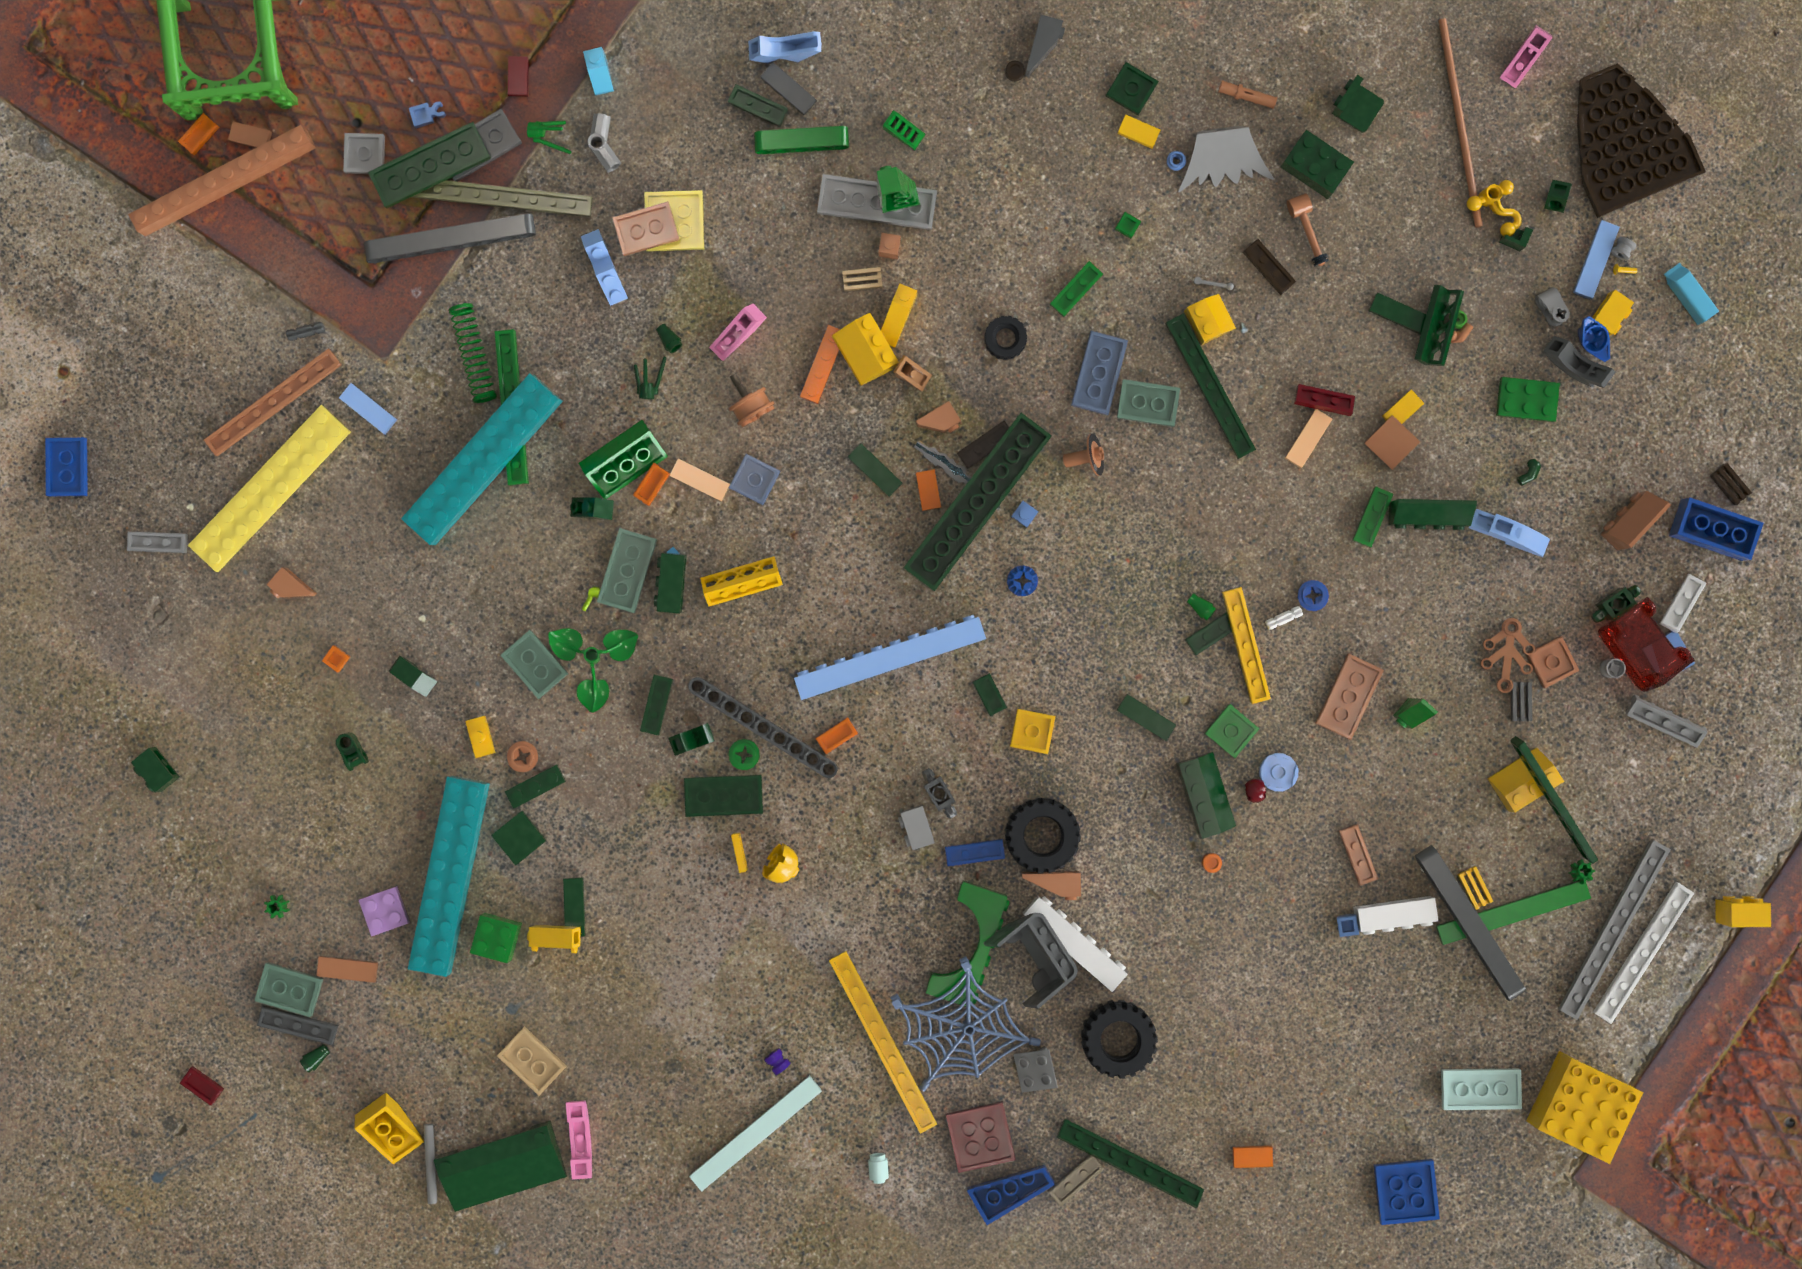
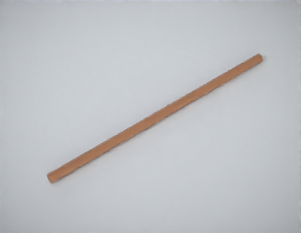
M1446 18L1438 20L1469 197L1478 196ZM1480 209L1472 211L1475 228L1482 227Z

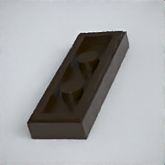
M1259 239L1242 252L1280 295L1296 282Z
M1005 420L957 453L967 469L988 456L1009 428Z

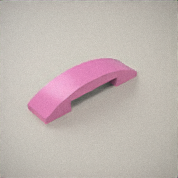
M586 1101L566 1102L571 1145L570 1163L572 1180L592 1178L591 1134Z

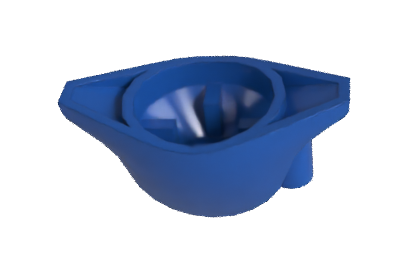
M1587 316L1582 320V325L1578 329L1579 342L1588 353L1606 362L1610 359V336L1608 330L1601 323Z

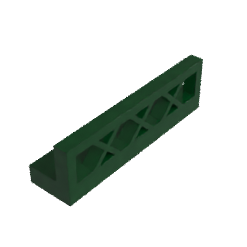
M1434 285L1415 360L1424 365L1445 366L1464 291L1449 290L1441 285ZM1450 295H1456L1455 302L1449 305ZM1450 313V320L1445 324L1443 322L1444 317ZM1445 331V339L1439 342V336ZM1440 350V359L1433 360L1434 354Z

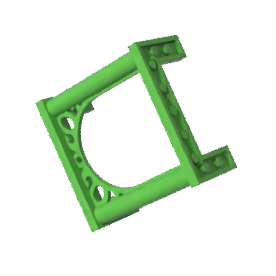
M156 0L167 94H162L163 102L185 120H196L197 117H200L203 113L200 106L205 103L218 105L222 101L240 102L241 99L246 98L259 100L263 96H268L282 109H290L292 106L298 105V97L287 88L278 58L272 1L276 0H253L257 32L256 54L245 71L232 79L224 81L207 80L196 75L189 69L182 57L176 12L191 11L190 2L187 0ZM260 62V67L263 68V71L260 68L256 67V65ZM182 72H187L188 75L184 77ZM251 72H257L261 76L259 83L251 82L249 79ZM192 79L197 80L196 87L192 91H187V83ZM241 80H246L248 84L241 83V85H239V82ZM202 85H208V89H201Z

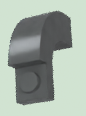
M1557 336L1552 338L1543 351L1559 369L1573 379L1590 387L1596 385L1605 388L1615 374L1613 368L1587 359L1574 348L1569 340Z

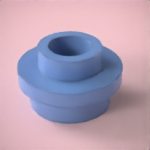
M1173 151L1168 155L1166 162L1171 170L1178 171L1185 166L1186 157L1180 151ZM1177 158L1179 164H1174L1173 159Z

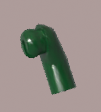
M1530 459L1527 462L1528 472L1517 477V481L1521 486L1537 478L1541 464L1536 459Z

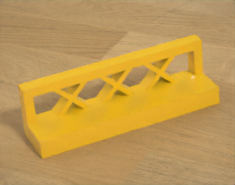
M775 556L700 578L708 606L783 585ZM773 564V568L767 570L763 569L764 566ZM746 571H754L750 575H744ZM729 576H735L733 580H726ZM712 581L716 582L713 586H706V583Z

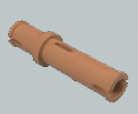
M1224 80L1221 81L1218 93L1233 96L1236 100L1243 99L1274 109L1277 102L1276 96L1267 95L1245 88L1242 84L1235 85Z

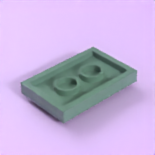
M1123 379L1117 418L1174 427L1180 388Z
M532 630L526 632L501 654V657L538 699L542 698L569 674Z
M267 962L265 963L254 1001L312 1017L324 978Z

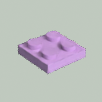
M397 886L359 900L371 937L410 923Z

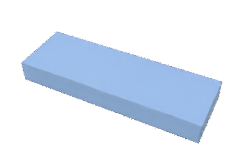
M352 383L349 384L339 397V399L385 435L397 421L395 417Z

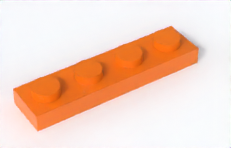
M828 325L801 392V398L819 404L839 353V348L832 335L841 329Z

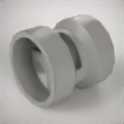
M1606 659L1600 664V672L1606 678H1619L1623 676L1626 670L1624 662L1620 659Z

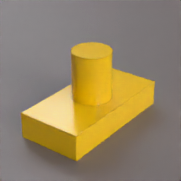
M486 716L465 721L475 758L496 753Z

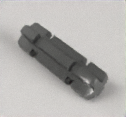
M316 322L314 325L309 324L297 327L296 330H287L286 336L288 340L293 341L297 340V338L301 339L315 335V333H324L325 327L322 322Z

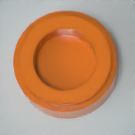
M1208 853L1202 859V866L1207 872L1215 873L1221 869L1222 860L1217 854Z

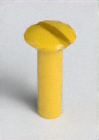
M1616 263L1613 266V274L1616 275L1618 272L1636 274L1637 268L1619 267Z

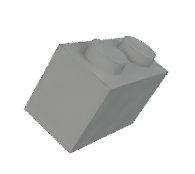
M923 805L900 812L901 817H898L901 829H906L907 835L904 838L907 847L911 846L912 850L935 843Z

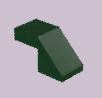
M402 656L397 658L389 670L392 675L425 697H427L437 683L435 678L421 671L414 663Z
M708 723L668 738L675 756L715 741Z

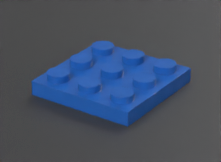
M1432 1159L1374 1165L1379 1221L1381 1225L1440 1219L1434 1161Z

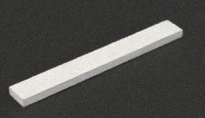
M1678 882L1674 883L1594 1009V1014L1612 1024L1694 895V892Z

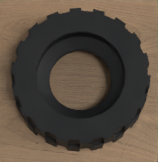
M1004 315L995 318L994 321L989 323L985 331L984 343L986 344L987 351L992 356H995L997 359L1011 360L1019 356L1024 350L1027 343V331L1023 326L1024 324L1018 321L1019 319ZM1001 329H1010L1015 334V342L1010 347H1002L997 343L996 335Z

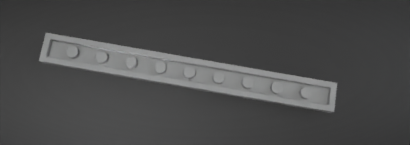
M1650 840L1558 1010L1578 1020L1671 849L1655 840Z

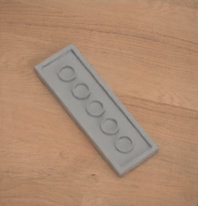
M823 174L817 214L932 230L937 190L916 187L920 205L882 213L877 182Z

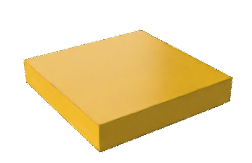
M1017 709L1010 747L1048 754L1055 716Z

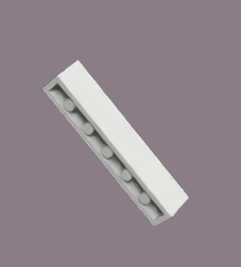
M1037 895L1023 911V914L1025 916L1031 913L1043 914L1069 955L1113 992L1128 975L1124 971L1126 967L1120 961L1114 962L1110 959L1111 954L1103 947L1099 949L1095 945L1096 941L1089 934L1085 937L1080 932L1082 928L1074 921L1070 924L1066 920L1067 915L1060 909L1054 910L1051 907L1053 903L1045 896L1041 898Z

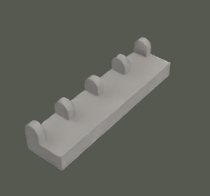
M1635 694L1631 699L1632 703L1626 710L1627 716L1696 748L1708 733L1706 727L1694 724L1687 718H1681L1670 710L1666 711L1655 706V703L1640 699Z

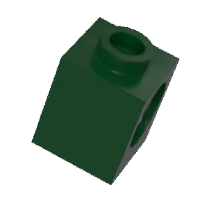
M1552 180L1544 209L1564 213L1572 184Z

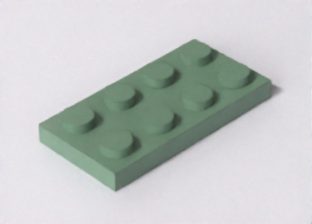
M619 528L597 599L598 603L635 613L657 539Z

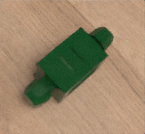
M1637 585L1629 588H1618L1595 604L1598 609L1592 613L1591 618L1595 623L1605 619L1614 620L1637 604L1634 598L1640 595V588ZM1615 599L1622 600L1619 602V607L1617 609L1610 608L1613 606V601Z

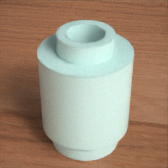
M884 1153L870 1154V1159L868 1160L869 1179L875 1184L884 1183L889 1178L888 1160L885 1158Z

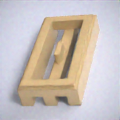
M881 267L842 271L844 291L883 288ZM877 273L874 276L847 278V276ZM878 280V283L847 285V283Z

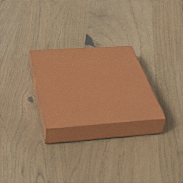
M1393 415L1364 442L1392 470L1420 443Z
M1562 636L1536 648L1534 654L1526 655L1543 688H1547L1580 671Z

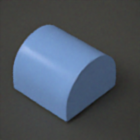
M1356 914L1337 916L1340 937L1359 935Z

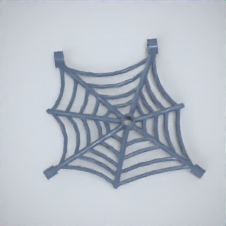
M966 956L959 959L965 974L957 984L942 996L931 1001L912 1005H904L898 994L890 997L894 1008L902 1011L907 1022V1039L903 1041V1044H909L916 1048L926 1060L928 1078L927 1080L924 1079L919 1086V1089L923 1092L927 1090L931 1084L930 1081L953 1074H966L979 1078L991 1065L1016 1048L1026 1043L1037 1047L1040 1046V1039L1033 1037L1029 1039L1013 1023L1005 1005L1006 997L1002 1000L993 997L977 984L971 972L972 966ZM966 977V985L949 1003L928 1011L914 1008L932 1004L952 993ZM970 978L980 992L998 1003L992 1006L979 999L970 989ZM966 990V999L958 1008L950 1013L939 1016L932 1014L953 1004ZM970 994L975 1000L990 1009L985 1012L977 1008L970 1001ZM966 1004V1009L961 1015L952 1020L945 1018L956 1013ZM970 1005H971L976 1011L982 1013V1015H981L980 1017L977 1016V1015L971 1010ZM1001 1005L1003 1006L1010 1024L1022 1037L1013 1035L1005 1028L1000 1020L997 1008ZM904 1009L915 1013L918 1023L917 1038L910 1039V1020ZM993 1011L997 1021L1006 1033L997 1032L990 1016ZM919 1014L927 1016L929 1024L928 1035L922 1037ZM966 1014V1020L963 1023L957 1022ZM971 1015L974 1016L976 1020L972 1021ZM988 1017L993 1031L984 1027L982 1023L984 1018ZM930 1018L938 1020L939 1033L932 1034ZM941 1021L950 1024L947 1031L942 1032ZM979 1023L981 1028L975 1027V1025ZM953 1025L960 1027V1028L952 1029ZM975 1031L985 1033L973 1042L972 1035H974ZM962 1032V1034L957 1039L954 1033ZM950 1034L954 1038L955 1043L953 1044L946 1035ZM965 1035H967L968 1038H969V1041H967V1040H962V1039L965 1037ZM988 1035H995V1037L975 1052L974 1046L981 1039ZM943 1036L948 1041L951 1048L947 1053L943 1045L936 1039L937 1037ZM999 1037L1011 1039L992 1050L977 1063L976 1056ZM932 1039L940 1046L944 1056L940 1063L934 1047L924 1040ZM1015 1040L1023 1041L999 1055L981 1071L978 1070V1066L1002 1047ZM921 1042L933 1051L937 1066L932 1073L927 1055L920 1047L913 1043ZM959 1043H966L970 1045L971 1051L957 1049L956 1047ZM953 1051L964 1052L972 1055V1060L962 1057H950ZM946 1060H962L973 1063V1066L957 1063H944L946 1062ZM952 1066L973 1069L975 1072L951 1071L936 1075L940 1068Z

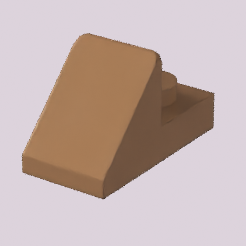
M903 355L894 370L897 378L906 381L919 391L924 390L932 376L905 355Z

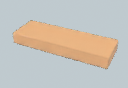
M1315 409L1285 459L1302 468L1329 426L1332 418Z
M680 459L677 460L670 474L671 477L721 502L730 486L729 483Z

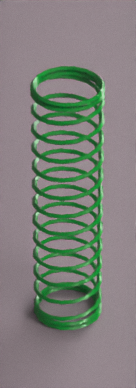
M471 303L458 304L449 308L448 311L449 314L454 315L451 321L455 322L453 328L458 330L455 336L460 337L457 340V343L461 344L459 350L463 352L460 357L466 359L462 364L468 366L465 369V372L469 373L466 379L472 381L468 386L474 388L470 393L476 395L472 400L474 403L491 401L497 397L495 390L481 394L472 393L478 388L494 385V383L470 386L476 381L490 379L492 376H484L478 379L468 378L473 374L487 372L490 369L485 368L475 372L466 371L472 366L487 364L488 361L472 365L464 364L470 359L486 356V354L463 357L467 352L482 350L484 347L480 346L469 350L460 349L465 345L479 343L482 339L466 343L458 342L464 337L480 334V332H473L464 336L457 335L461 330L478 327L475 324L463 328H455L459 323L476 320L475 317H471L461 321H454L453 318L456 316L468 315L474 312Z

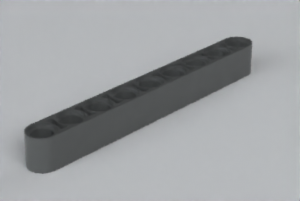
M521 214L368 240L364 242V250L367 263H379L532 237L536 235L533 215Z
M695 677L689 681L688 688L692 694L825 778H832L837 774L838 766L833 760L700 677ZM697 680L703 684V688L699 692L693 688V684ZM712 691L719 693V700L716 702H712L709 698ZM729 701L734 702L736 705L734 712L726 710V704ZM744 712L752 714V720L749 723L744 722L742 719ZM761 722H765L769 726L766 733H761L758 729ZM781 732L784 734L785 741L783 743L775 741L776 733ZM793 743L801 745L802 750L799 754L791 751ZM814 753L817 755L818 761L816 764L808 762L807 757L809 754ZM826 764L834 766L835 771L833 774L828 775L824 772Z
M1430 845L1416 854L1415 858L1505 998L1511 1001L1524 993L1526 988L1438 851Z

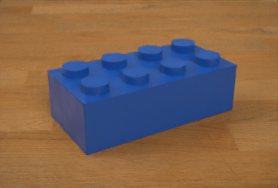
M1689 497L1680 500L1669 536L1740 561L1752 560L1764 523Z

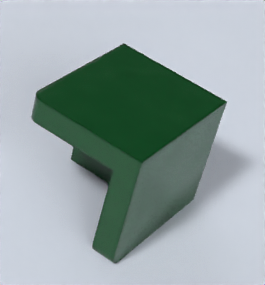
M1528 227L1522 230L1517 229L1512 237L1508 235L1501 236L1499 243L1520 252L1526 247L1533 229Z

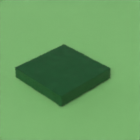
M1125 62L1108 90L1106 97L1139 116L1159 81Z
M524 811L518 813L491 835L515 866L547 841Z

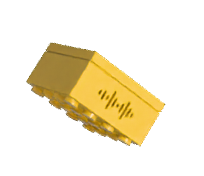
M1559 1051L1526 1122L1538 1130L1610 1164L1644 1092Z

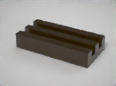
M1728 463L1723 464L1710 475L1734 506L1738 505L1740 501L1752 493ZM1718 474H1720V475L1723 477V479L1726 481V483L1729 485V487L1732 488L1733 491L1739 496L1738 498L1735 497V495L1730 491V489H1729V488L1725 485V483L1720 479V477L1718 476Z

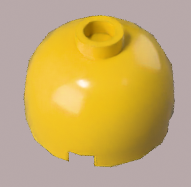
M783 843L782 845H776L767 857L770 862L768 866H763L762 875L764 878L775 883H784L794 878L799 871L797 854L792 848Z

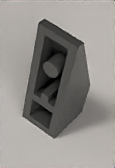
M1040 15L1025 76L1029 77L1056 47L1058 39L1063 38L1065 28L1062 27L1063 20Z

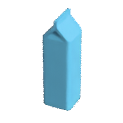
M1680 263L1664 274L1668 286L1697 325L1704 323L1719 312L1692 273Z

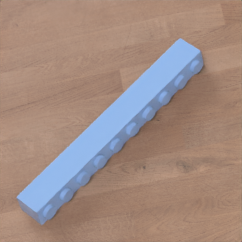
M974 615L963 618L964 622L956 624V621L944 624L945 628L938 630L937 627L926 630L927 634L919 636V633L907 636V641L901 642L898 639L889 642V647L882 648V645L871 648V653L864 655L862 651L853 654V659L846 661L844 657L835 660V665L827 667V664H822L815 667L816 671L810 673L808 670L798 672V677H795L794 680L800 698L804 700L985 640L986 637L980 618H975Z

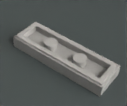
M130 531L127 533V551L187 553L188 534Z

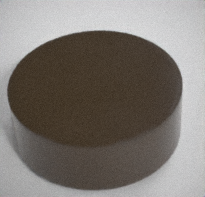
M1014 60L1007 64L1005 74L1010 81H1019L1024 76L1025 68L1021 62Z

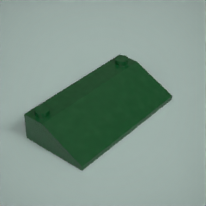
M551 1120L533 1125L528 1131L460 1152L456 1149L440 1154L434 1159L439 1180L455 1212L567 1177Z

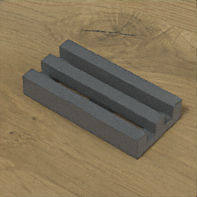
M1513 682V689L1511 690V721H1532V682ZM1516 686H1519V713H1520V717H1517V693H1516ZM1524 686H1526V717L1524 708Z

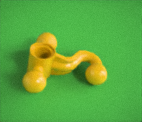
M1509 180L1500 182L1499 186L1492 184L1482 190L1478 196H1471L1467 200V208L1471 211H1477L1481 206H1489L1496 215L1513 217V223L1506 222L1502 224L1500 228L1502 236L1508 235L1512 237L1522 223L1521 215L1517 210L1511 208L1504 209L1500 202L1502 195H1509L1513 192L1514 185Z

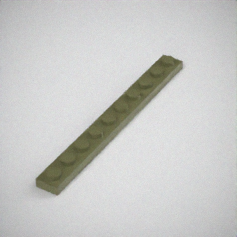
M448 180L412 196V198L591 217L593 202L592 196Z

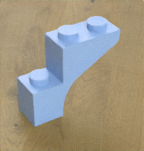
M813 31L785 37L758 36L748 41L749 60L767 64L777 59L800 62L821 52L820 32Z
M599 229L581 236L595 275L610 306L628 299Z

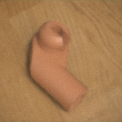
M1465 323L1460 331H1454L1451 343L1464 342L1472 331L1473 326Z

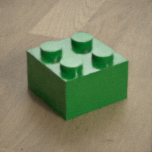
M488 913L481 914L470 953L509 963L513 958L522 923Z

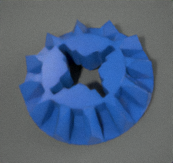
M1025 565L1017 566L1008 574L1007 585L1015 595L1028 596L1036 590L1038 577L1032 568ZM1024 573L1025 579L1031 582L1025 583L1023 589H1021L1020 582L1014 581V579H1020Z
M1310 580L1303 583L1298 589L1297 598L1300 605L1306 610L1318 611L1327 604L1329 593L1323 583ZM1311 590L1314 593L1321 594V596L1314 599V604L1311 598L1305 597L1311 594Z

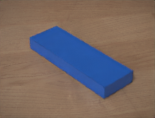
M1003 839L945 847L947 866L1005 859Z

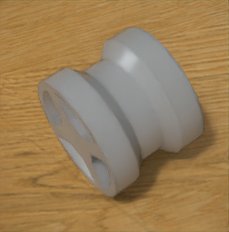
M1619 237L1617 246L1612 248L1611 253L1615 257L1627 261L1631 256V251H1634L1637 245L1628 238Z

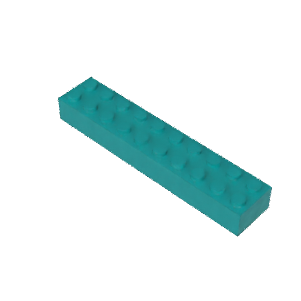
M529 373L404 514L401 520L429 545H436L506 467V464L520 451L522 446L529 441L560 406L563 400L535 375Z
M448 776L446 779L408 965L409 970L444 977L452 973L490 783L457 776Z

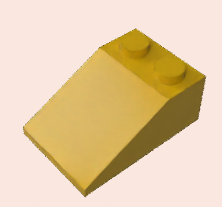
M384 1093L355 1115L354 1129L392 1164H395L424 1143L423 1137L400 1105L387 1093Z

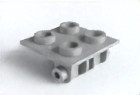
M1047 1047L1040 1048L1039 1051L1013 1054L1022 1092L1058 1088L1050 1050Z

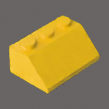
M871 313L852 321L832 335L860 386L892 371L899 363Z
M1538 748L1531 751L1553 788L1565 782L1554 764ZM1521 758L1487 778L1509 812L1516 813L1543 795Z

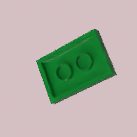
M1501 377L1496 416L1555 422L1560 383Z

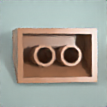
M1648 491L1637 492L1630 498L1631 503L1627 507L1623 506L1616 513L1618 515L1614 521L1610 520L1603 527L1604 531L1601 533V536L1616 550L1632 548L1671 504Z

